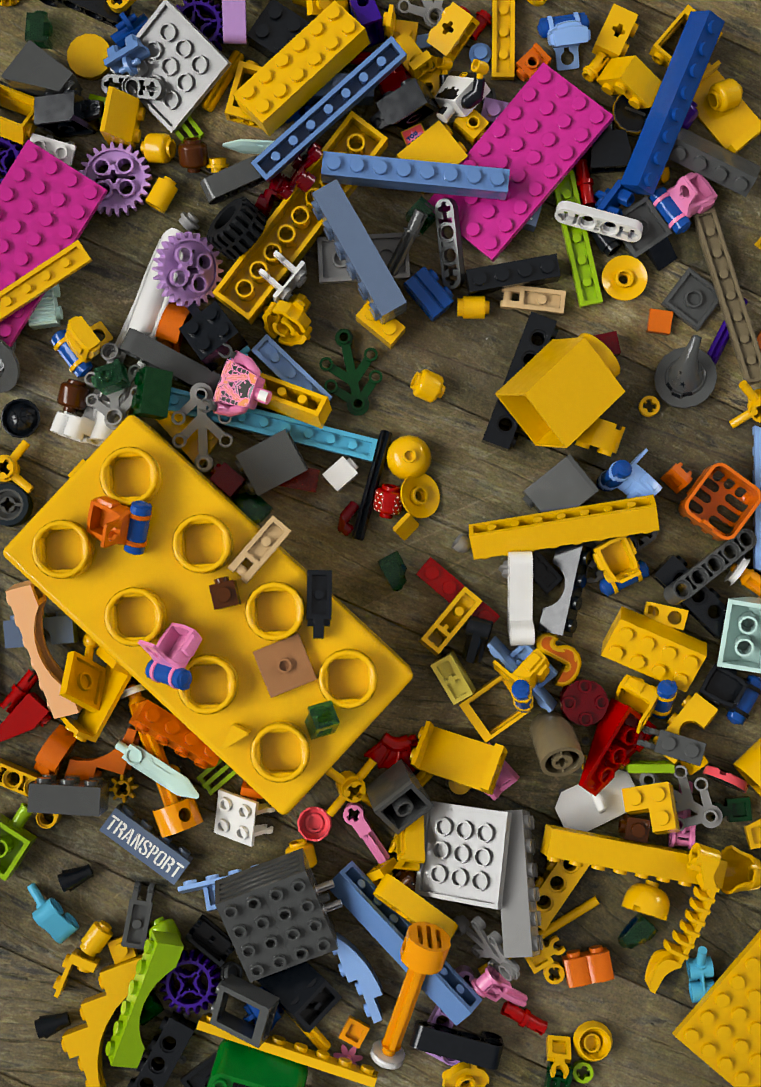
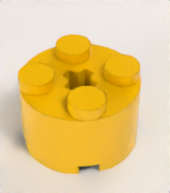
M598 418L576 439L575 445L589 449L591 445L598 448V453L611 457L612 453L616 454L625 427L620 426L618 430L616 429L617 424Z

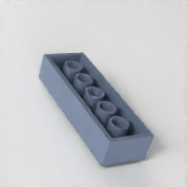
M336 179L312 192V211L318 221L323 220V230L329 241H335V251L340 260L345 259L347 262L345 263L347 266L346 270L352 281L357 280L358 291L364 301L368 299L370 303L369 310L374 320H380L383 325L406 312V299L338 180Z

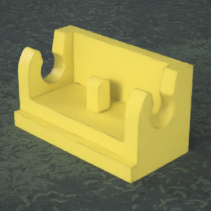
M451 651L430 665L453 705L475 693L476 688L454 651Z

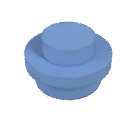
M476 43L470 48L469 59L471 62L474 59H478L488 63L491 59L492 52L487 44Z

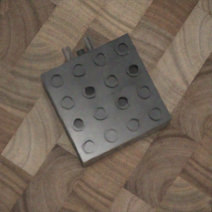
M303 848L215 881V906L249 982L338 949L335 924L330 911L343 907L341 899L325 903L331 900L328 892L324 894L321 892L334 888V881L331 879L317 884Z

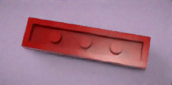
M431 557L416 573L419 578L449 603L464 588L460 581ZM483 601L472 613L473 616L493 621V624L500 617Z

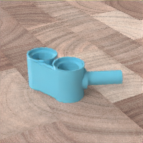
M35 883L27 887L37 904L36 910L32 913L33 919L57 943H63L79 929L76 919L68 912L64 914L63 908L54 898L51 897L45 900Z
M704 946L698 948L696 958H688L686 960L689 994L692 1003H698L714 984L713 979H710L714 977L712 959L710 956H707V948Z

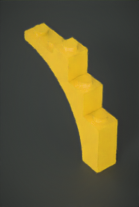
M143 953L116 965L111 964L103 967L99 973L98 981L101 989H105V991L85 998L81 1003L80 1015L82 1020L87 1023L67 1029L62 1036L61 1045L63 1051L68 1053L69 1059L79 1056L78 1066L85 1073L87 1079L85 1080L86 1087H107L102 1063L105 1033L116 1008L128 996L129 983L131 980H134L136 965L141 960Z

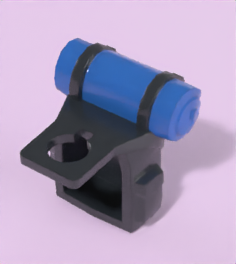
M715 663L706 676L699 693L713 706L718 707L721 705L728 710L726 716L730 722L743 725L746 718L748 719L750 716L749 713L757 698L761 695V678L755 675H748L747 678H743L737 675L738 671L735 669L718 667L717 663Z

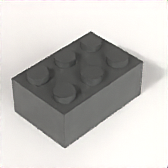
M42 774V777H37L35 781L29 783L27 812L99 817L108 810L110 781H103V777H89V780H80V776L67 775L66 778L61 779L57 778L56 774Z

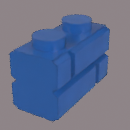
M424 266L403 284V288L433 322L452 307L454 295L447 286L443 288L437 282L439 277L432 269L428 271Z

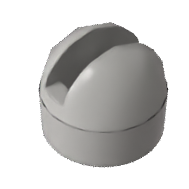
M460 533L451 548L459 553H465L471 547L470 539L463 533Z

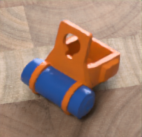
M107 496L94 498L91 500L86 532L90 533L93 538L100 540L101 547L103 548L118 544L124 545V550L130 554H143L147 545L149 523L152 518V504L138 500L133 501L131 506L128 507L119 504V501Z

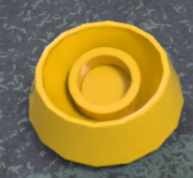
M593 1020L587 1021L578 1026L574 1032V1050L583 1060L590 1062L601 1061L611 1051L613 1043L612 1034L603 1023Z

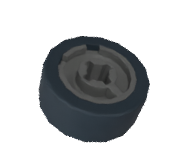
M0 484V525L8 527L20 526L32 514V497L16 484ZM8 501L14 503V506H11L10 509L6 507Z

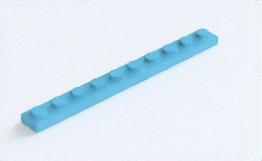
M171 387L168 411L174 413L180 410L190 400V392ZM197 394L199 398L205 397L204 395ZM197 406L186 416L195 418L197 416ZM256 408L255 410L248 409L245 414L233 416L231 422L225 425L268 437L287 428L296 444L368 462L373 461L378 439L323 426L321 429L291 417ZM213 411L207 413V416L215 423L221 424L217 414H214ZM221 415L223 421L229 420V417Z

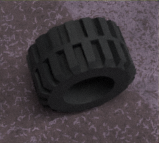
M246 197L237 198L227 204L215 217L207 232V241L227 259H235L247 252L256 243L265 228L267 217Z

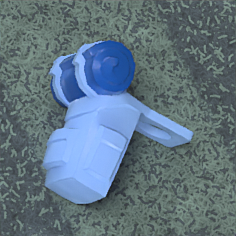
M573 12V14L547 16L546 18L539 19L537 30L542 39L548 38L549 46H552L555 51L557 71L579 68L578 47L580 44L587 43L591 39L590 22L585 12ZM569 47V51L573 54L574 59L571 64L565 65L561 61V55L564 53V48Z
M647 448L639 453L631 463L625 460L614 462L608 470L600 474L596 481L598 489L609 492L618 488L627 495V499L653 494L655 497L663 487L637 465L639 460L648 452Z

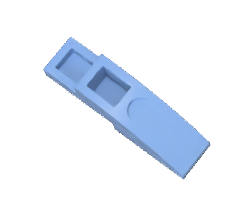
M336 932L338 949L332 952L334 956L338 954L341 963L338 964L341 976H346L348 983L357 980L355 982L356 990L359 996H364L366 1003L363 1004L367 1018L372 1017L373 1023L382 1021L383 1013L377 997L383 995V988L378 976L359 949L347 938Z

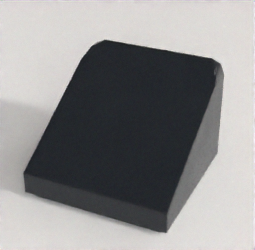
M667 237L646 252V255L658 272L677 259Z

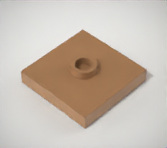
M299 633L253 651L271 698L317 679Z

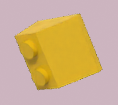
M108 86L100 132L108 145L113 142L115 147H118L122 143L124 148L131 145L133 150H135L136 143H140L141 130L139 127L140 122L145 119L146 109L139 98L112 86Z

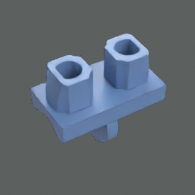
M130 34L125 37V47L121 48L118 45H112L107 48L108 57L103 61L105 66L110 67L117 75H123L128 72L133 77L138 74L136 66L140 65L141 61L149 57L151 53L136 35Z

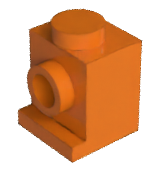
M535 43L516 62L515 73L521 81L527 82L543 62L550 67L552 58ZM531 60L535 65L531 66L528 62Z

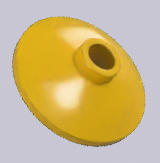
M621 255L611 259L602 272V285L607 294L616 300L629 301L635 299L644 291L647 284V271L644 265L632 256ZM619 277H626L627 283H621Z
M423 474L418 478L408 476L402 483L400 491L401 502L410 515L416 518H427L435 513L439 506L440 493L436 482L429 475Z

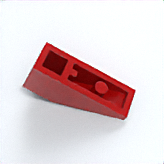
M35 692L28 693L0 724V742L39 726L43 728L52 718L50 716L52 712L48 710L47 703Z

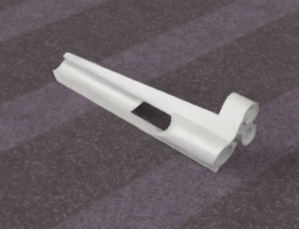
M168 229L158 241L135 301L115 343L119 348L129 328H133L154 340L156 339L158 324L165 308L169 304L170 296L163 297L164 289L156 288L160 280H153V277L158 275L157 271L152 270L153 267L158 266V263L153 258L160 257L156 250L164 249L161 242H169L168 236L176 237V233L181 232L178 229ZM181 250L179 251L180 260H182L183 253ZM174 273L173 277L175 283L178 280V276L176 273ZM122 351L121 357L117 361L118 375L126 356ZM112 352L110 357L114 356L115 352ZM140 361L137 362V365L141 368L146 367V364ZM106 363L100 380L109 386L108 365ZM136 369L133 375H136V373L139 372V369ZM135 380L121 396L120 406L130 395L131 388L137 386L135 385ZM95 388L93 393L99 396L101 402L110 408V399ZM96 398L91 400V404L96 402ZM88 405L82 417L67 411H58L50 429L51 432L81 443H90L98 447L114 430L106 426L105 416L97 409L90 408ZM120 416L114 419V423L120 419Z

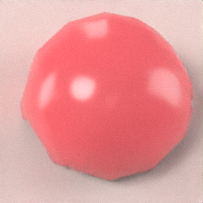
M317 806L308 807L299 815L297 820L298 831L306 840L319 842L329 835L332 829V818L326 813L324 808Z

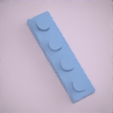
M267 334L251 349L281 380L327 396L329 401L332 399V396Z

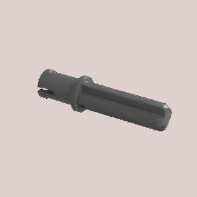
M418 209L414 210L407 227L403 228L405 232L387 265L388 270L393 276L398 274L416 237H420L419 232L428 217L426 213Z

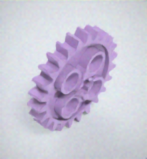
M113 142L110 143V148H106L104 144H101L102 151L100 152L94 147L95 155L86 154L89 162H81L85 170H78V172L94 182L97 179H101L97 184L104 188H110L109 193L104 197L97 209L99 214H102L106 209L108 217L112 215L113 211H115L117 217H120L121 211H124L128 216L129 208L137 211L135 204L144 205L141 198L142 196L147 197L149 195L145 189H152L151 184L147 181L152 180L153 177L151 174H147L151 171L149 165H145L147 162L145 157L140 158L141 153L139 150L133 153L131 145L125 150L122 143L119 144L118 148L115 147ZM124 164H131L128 171H121V167ZM101 166H108V170L105 173H98ZM115 176H118L116 183H113L112 181L115 179ZM126 186L133 187L129 194L122 193Z
M180 232L176 233V237L168 236L169 242H161L164 249L156 250L160 257L153 258L158 263L157 267L152 268V270L158 272V275L153 277V280H160L156 288L164 289L162 296H170L168 302H176V306L189 307L192 303H195L199 307L201 303H208L207 297L214 298L212 290L217 287L216 282L222 280L218 273L224 272L223 269L218 268V265L223 260L216 259L220 252L212 251L214 246L210 243L207 244L206 237L200 238V233H193L192 235V232H185L184 234ZM180 250H181L182 253H183V258H182V260H180V258H179V251H180ZM200 257L203 261L202 267L199 265ZM174 273H176L178 276V280L176 283L173 279ZM195 279H196V281H197V283H198L196 289L194 288V281H195Z

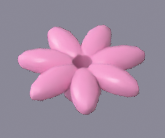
M342 1044V1053H333L335 1058L346 1057L352 1060L354 1064L363 1059V1056L355 1055L357 1048L354 1046L348 1052L347 1047Z

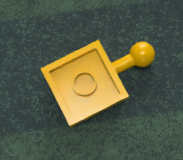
M85 633L82 639L83 645L86 647L84 656L76 651H71L67 654L59 695L91 712H97L100 709L107 669L92 661L94 650L99 645Z

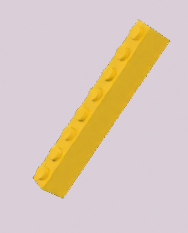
M653 494L469 524V539L473 558L476 560L489 559L501 555L508 556V552L514 551L534 552L539 549H554L564 545H579L583 542L603 541L608 538L627 537L639 533L648 534L660 529L657 506Z
M549 824L545 825L540 852L547 856L549 861L560 863L561 859L568 860L569 864L583 867L584 863L590 864L591 868L605 871L606 867L622 875H627V872L635 873L634 876L643 879L654 876L656 880L670 883V880H676L678 884L686 887H692V884L699 885L696 879L698 872L687 868L690 851L628 841L623 838ZM722 858L713 876L720 889L723 888L728 861Z

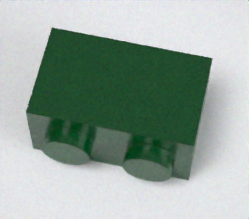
M148 366L139 369L135 376L137 391L131 403L134 409L133 415L157 420L167 418L173 378L172 371Z

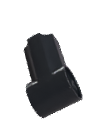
M473 615L470 616L465 632L467 637L461 657L466 662L472 664L481 662L486 641L488 642L492 631L493 621Z

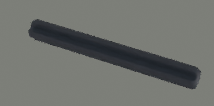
M381 430L352 534V538L363 541L375 491L380 482L392 438V433L386 430Z

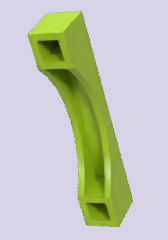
M152 930L149 939L145 941L144 953L141 960L137 962L134 980H131L129 983L128 996L126 1001L122 1002L120 1017L114 1023L111 1040L106 1044L105 1053L111 1066L138 1068L145 1050L139 1031L142 1008L155 985L166 974L176 968L184 948L178 934Z

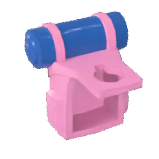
M691 172L679 178L676 185L668 190L665 187L656 189L654 195L649 196V200L668 224V227L678 235L684 233L690 227L691 221L689 218L697 213L702 214L712 208L718 195L702 175Z
M172 622L159 638L157 645L139 640L138 644L152 658L145 668L146 676L152 681L169 685L176 690L189 689L192 682V674L186 670V666L202 641L199 633L186 625Z

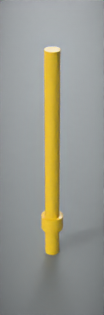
M595 896L550 923L545 931L539 930V935H542L543 939L598 906L600 904ZM487 963L477 968L481 975L485 972V968L488 966Z

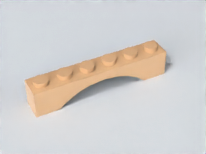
M30 580L14 584L5 591L6 601L14 613L15 624L20 629L23 645L28 650L31 658V666L39 678V687L44 691L48 710L52 712L54 719L77 714L83 707L59 695L64 671L53 659L43 634V613L47 597Z

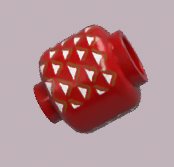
M382 484V487L376 489L373 508L379 513L380 517L392 519L393 515H398L402 512L403 504L401 502L399 486Z

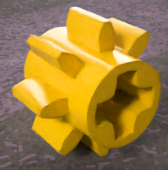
M124 774L120 775V780L115 777L111 780L114 786L109 788V791H113L115 795L113 800L122 798V802L125 803L127 796L131 798L136 796L132 791L138 788L139 785L133 783L134 776L125 778ZM125 783L127 785L126 791L121 792V785Z

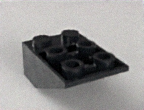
M307 962L257 980L267 992L280 998L278 1004L304 1032L310 1033L342 998L329 982Z

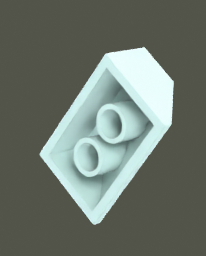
M728 598L717 661L718 667L761 673V598Z

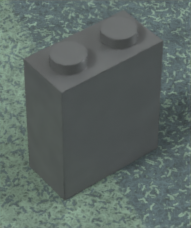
M287 428L237 454L238 460L235 461L240 472H245L249 480L246 483L252 493L256 492L257 496L309 469Z

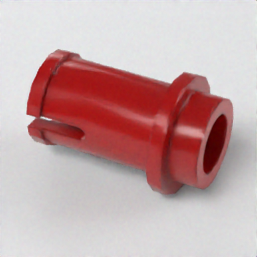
M483 9L480 12H476L475 19L480 24L470 37L474 41L477 40L484 28L491 24L492 16Z

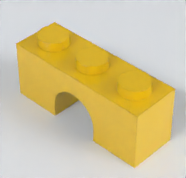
M695 693L693 697L689 694L681 704L684 708L680 713L677 714L675 712L667 721L669 726L665 731L680 735L682 727L689 723L697 724L705 730L719 713V710L698 693ZM655 736L652 740L655 745L657 743L658 736ZM664 756L666 759H668L670 762H672L675 766H676V765L678 764V762L680 761V760H677V759H674V758H670V757Z

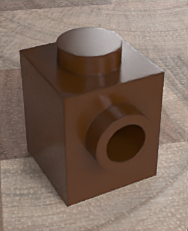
M229 576L214 579L215 584L209 585L214 610L241 604L236 580L229 581Z
M625 813L623 814V819L619 821L618 832L624 840L647 844L651 820L646 816Z

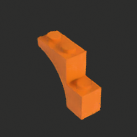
M134 726L127 729L122 739V742L128 746L131 743L138 746L141 742L138 731ZM114 749L110 753L96 758H80L76 756L71 758L64 778L67 775L80 776V780H89V777H101L102 771H99L100 768L124 775L128 770L131 771L133 767L122 759L123 753Z

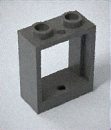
M230 974L224 981L221 980L216 988V994L218 995L210 1010L212 1013L210 1024L259 1048L270 1035L280 998ZM229 995L260 1010L255 1026L225 1011Z

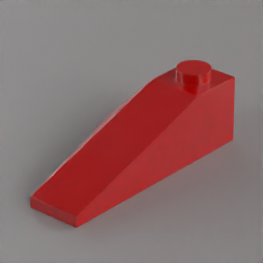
M611 699L607 712L598 723L579 786L596 796L615 777V772L622 765L626 766L630 762L629 758L636 751L640 752L644 748L637 745L638 739L649 741L652 735L645 734L643 731L639 734L636 733L642 715L630 706ZM647 721L645 724V726L653 729L657 728L649 721Z

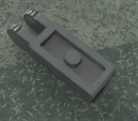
M644 726L641 730L645 734L658 736V740L655 745L646 740L638 739L637 745L654 750L655 753L700 767L707 743L668 731H659Z
M135 881L132 899L129 901L121 946L144 950L154 904L152 901L155 883L149 884L146 901L138 900L142 888L141 881Z

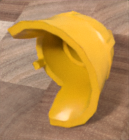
M733 845L726 846L721 852V858L728 861L721 891L725 894H733L740 891L759 889L761 887V861Z

